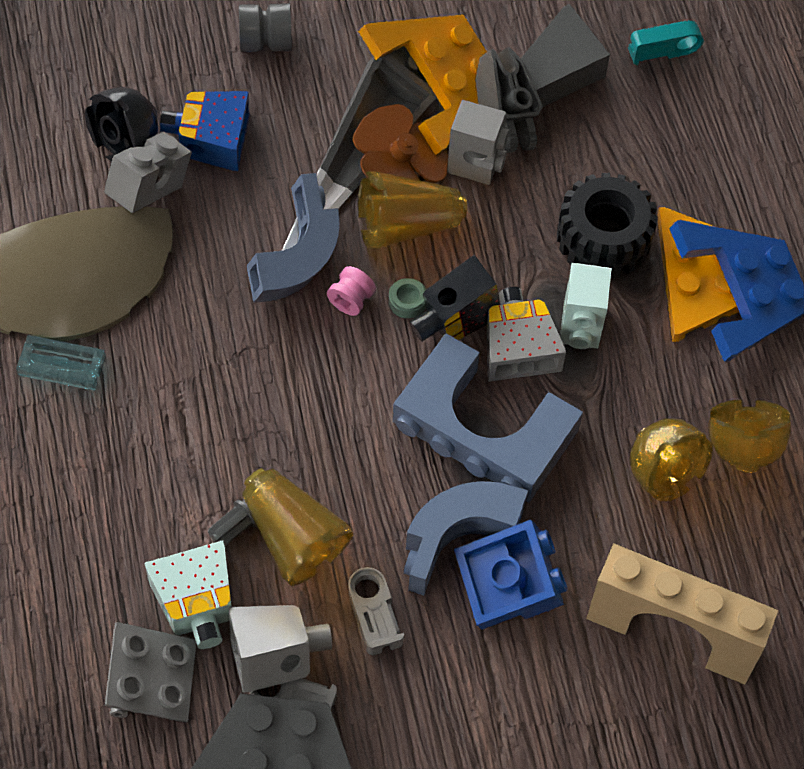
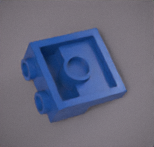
M532 520L525 521L454 549L475 622L481 630L519 615L524 619H528L564 605L561 593L568 591L560 568L553 569L549 555L555 553L552 538L547 530L541 531Z

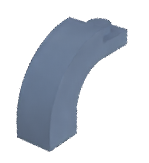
M316 173L301 174L291 187L299 226V236L296 245L282 251L256 253L247 264L253 303L278 300L296 293L314 278L333 253L339 233L338 208L323 209L326 201L323 187L318 185Z
M470 482L449 488L426 503L416 514L407 531L406 549L410 550L405 564L404 574L410 575L408 591L425 595L437 558L443 548L452 540L467 534L489 536L518 525L525 508L528 490L499 482Z

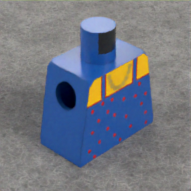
M191 92L186 97L183 113L162 111L160 132L178 134L179 143L192 151L190 159L238 171L250 117L249 92Z

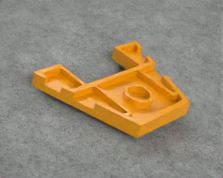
M464 15L377 22L364 25L358 32L375 60L405 46L445 109L418 126L434 154H439L450 143L451 127L461 101L466 100L478 104L476 74L479 59L487 53L486 49Z

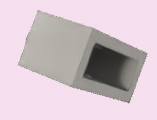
M466 100L461 101L450 131L447 173L490 185L494 172L501 173L506 160L507 151L504 149L508 141L510 129L504 127L505 111Z
M163 131L147 139L144 147H130L113 156L104 193L128 211L134 213L182 187L192 151Z

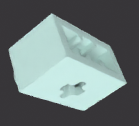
M579 263L571 264L560 332L563 344H568L577 349L599 347L608 308L612 268Z

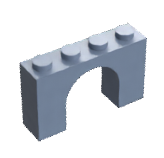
M445 333L394 402L393 423L405 435L410 437L417 436L429 443L431 448L443 457L451 456L461 462L471 474L477 477H486L493 482L528 490L526 501L530 503L579 431L583 411L548 392L525 426L516 433L502 438H487L472 433L459 422L454 413L453 405L477 373L480 352Z

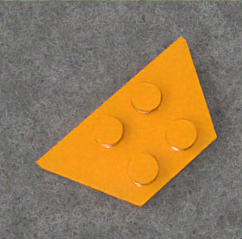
M659 207L657 221L672 342H678L685 338L686 333L701 326L705 329L717 323L721 317L732 316L738 313L739 310L716 255L682 259L669 229L677 220L709 226L713 225L666 207Z

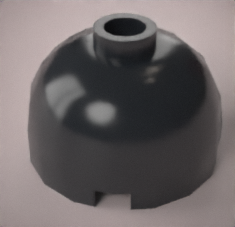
M120 86L101 91L89 99L92 100V104L85 109L87 129L97 148L104 145L112 153V155L105 156L109 161L112 162L114 155L130 147H144L147 139L158 134L156 109L139 91Z

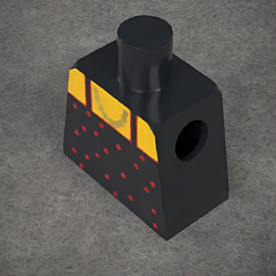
M473 255L425 290L423 298L427 311L411 320L410 325L422 342L438 331L442 336L447 333L459 340L487 325L489 308L500 305L497 284L477 257Z

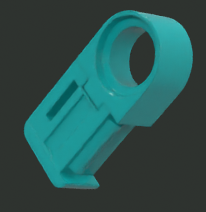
M688 20L636 30L631 34L630 39L632 43L629 44L628 50L633 63L638 65L639 61L664 56L674 58L689 55L703 45L704 38L698 24L695 21Z

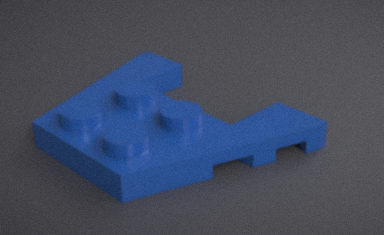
M684 220L675 221L669 228L682 259L716 255L743 319L718 323L711 330L724 362L731 361L746 349L749 350L764 338L775 334L804 316V284L785 240Z

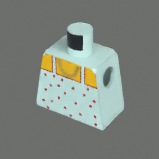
M223 541L145 562L149 584L174 634L182 635L193 632L199 649H208L220 644L222 637L218 624L229 621V608L232 607Z

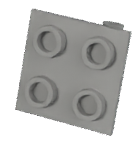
M115 622L104 705L111 708L110 715L124 718L128 716V711L187 723L196 640Z

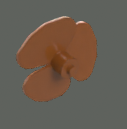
M400 104L379 107L365 116L355 130L352 140L357 150L365 153L360 161L361 169L375 188L392 198L412 201L417 199L422 191V184L413 168L426 181L438 183L447 174L448 153L445 148L439 154H434L418 128L423 122L415 123L412 126L413 116L411 111Z

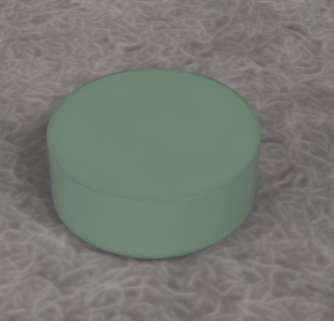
M412 278L396 281L389 290L388 303L391 311L402 318H415L421 315L426 309L423 293L426 290L425 286L420 281Z

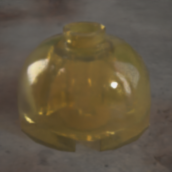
M742 400L722 402L712 407L710 411L708 426L710 442L717 455L730 465H734L737 470L756 472L760 467L768 466L781 458L785 452L791 434L790 413L778 404L756 400L755 407H742Z
M664 418L643 428L638 433L630 452L629 463L635 480L642 489L660 502L672 501L690 490L684 484L691 481L694 475L701 479L705 474L712 459L713 446L701 430L683 419Z

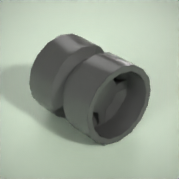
M290 3L269 4L267 11H263L259 5L240 4L239 30L241 52L261 51L264 45H268L272 52L292 51Z

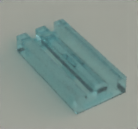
M27 335L16 370L18 376L95 391L97 386L96 380L97 377H100L102 371L101 364L104 363L106 355L105 350ZM32 350L89 360L92 363L86 364L71 361L68 358L55 355L51 357L32 353Z

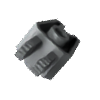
M510 47L504 49L499 54L496 53L495 49H491L480 57L476 74L478 104L506 112L504 127L510 129L508 141L504 149L507 153L517 150L518 139L522 150H534L536 144H538L533 118L539 115L543 106L527 67Z

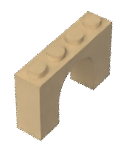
M613 543L599 576L586 619L624 635L627 633L632 618L638 614H658L678 620L697 630L710 642L712 651L707 661L706 669L745 685L766 646L779 610Z

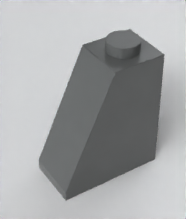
M568 4L561 9L521 57V60L527 67L541 104L544 107L606 77L610 54L573 7Z

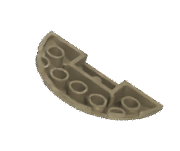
M123 206L81 210L38 220L0 234V332L7 335L11 331L29 334L36 341L42 342L68 341L100 333L127 319L130 316L131 308L144 296L150 298L164 277V265L168 253H172L173 246L172 221L169 209L143 207L134 213H131Z

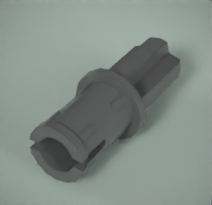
M266 479L261 486L244 500L237 499L233 503L234 508L208 529L211 540L214 543L223 541L226 547L248 527H256L258 519L284 499L278 486L270 479Z

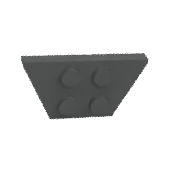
M240 694L191 769H351L328 703Z

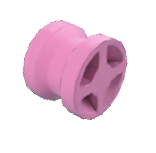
M348 266L339 274L340 281L330 286L327 291V297L340 311L351 316H357L363 309L364 299H369L374 294L376 286L366 273L355 267Z

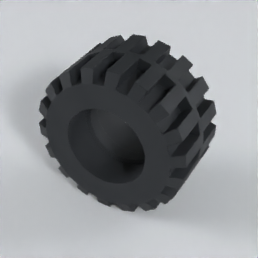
M602 173L600 178H596L592 174L586 176L585 183L580 180L574 183L572 191L568 190L564 196L557 230V242H560L559 250L562 255H568L567 262L570 265L572 263L612 268L611 278L620 277L621 271L628 275L635 270L636 265L641 266L645 262L646 255H649L658 216H656L657 207L655 202H650L651 194L648 190L641 191L640 183L635 180L630 183L626 181V176L618 174V178L610 177V173ZM606 219L619 224L624 230L606 232L597 229L590 222Z

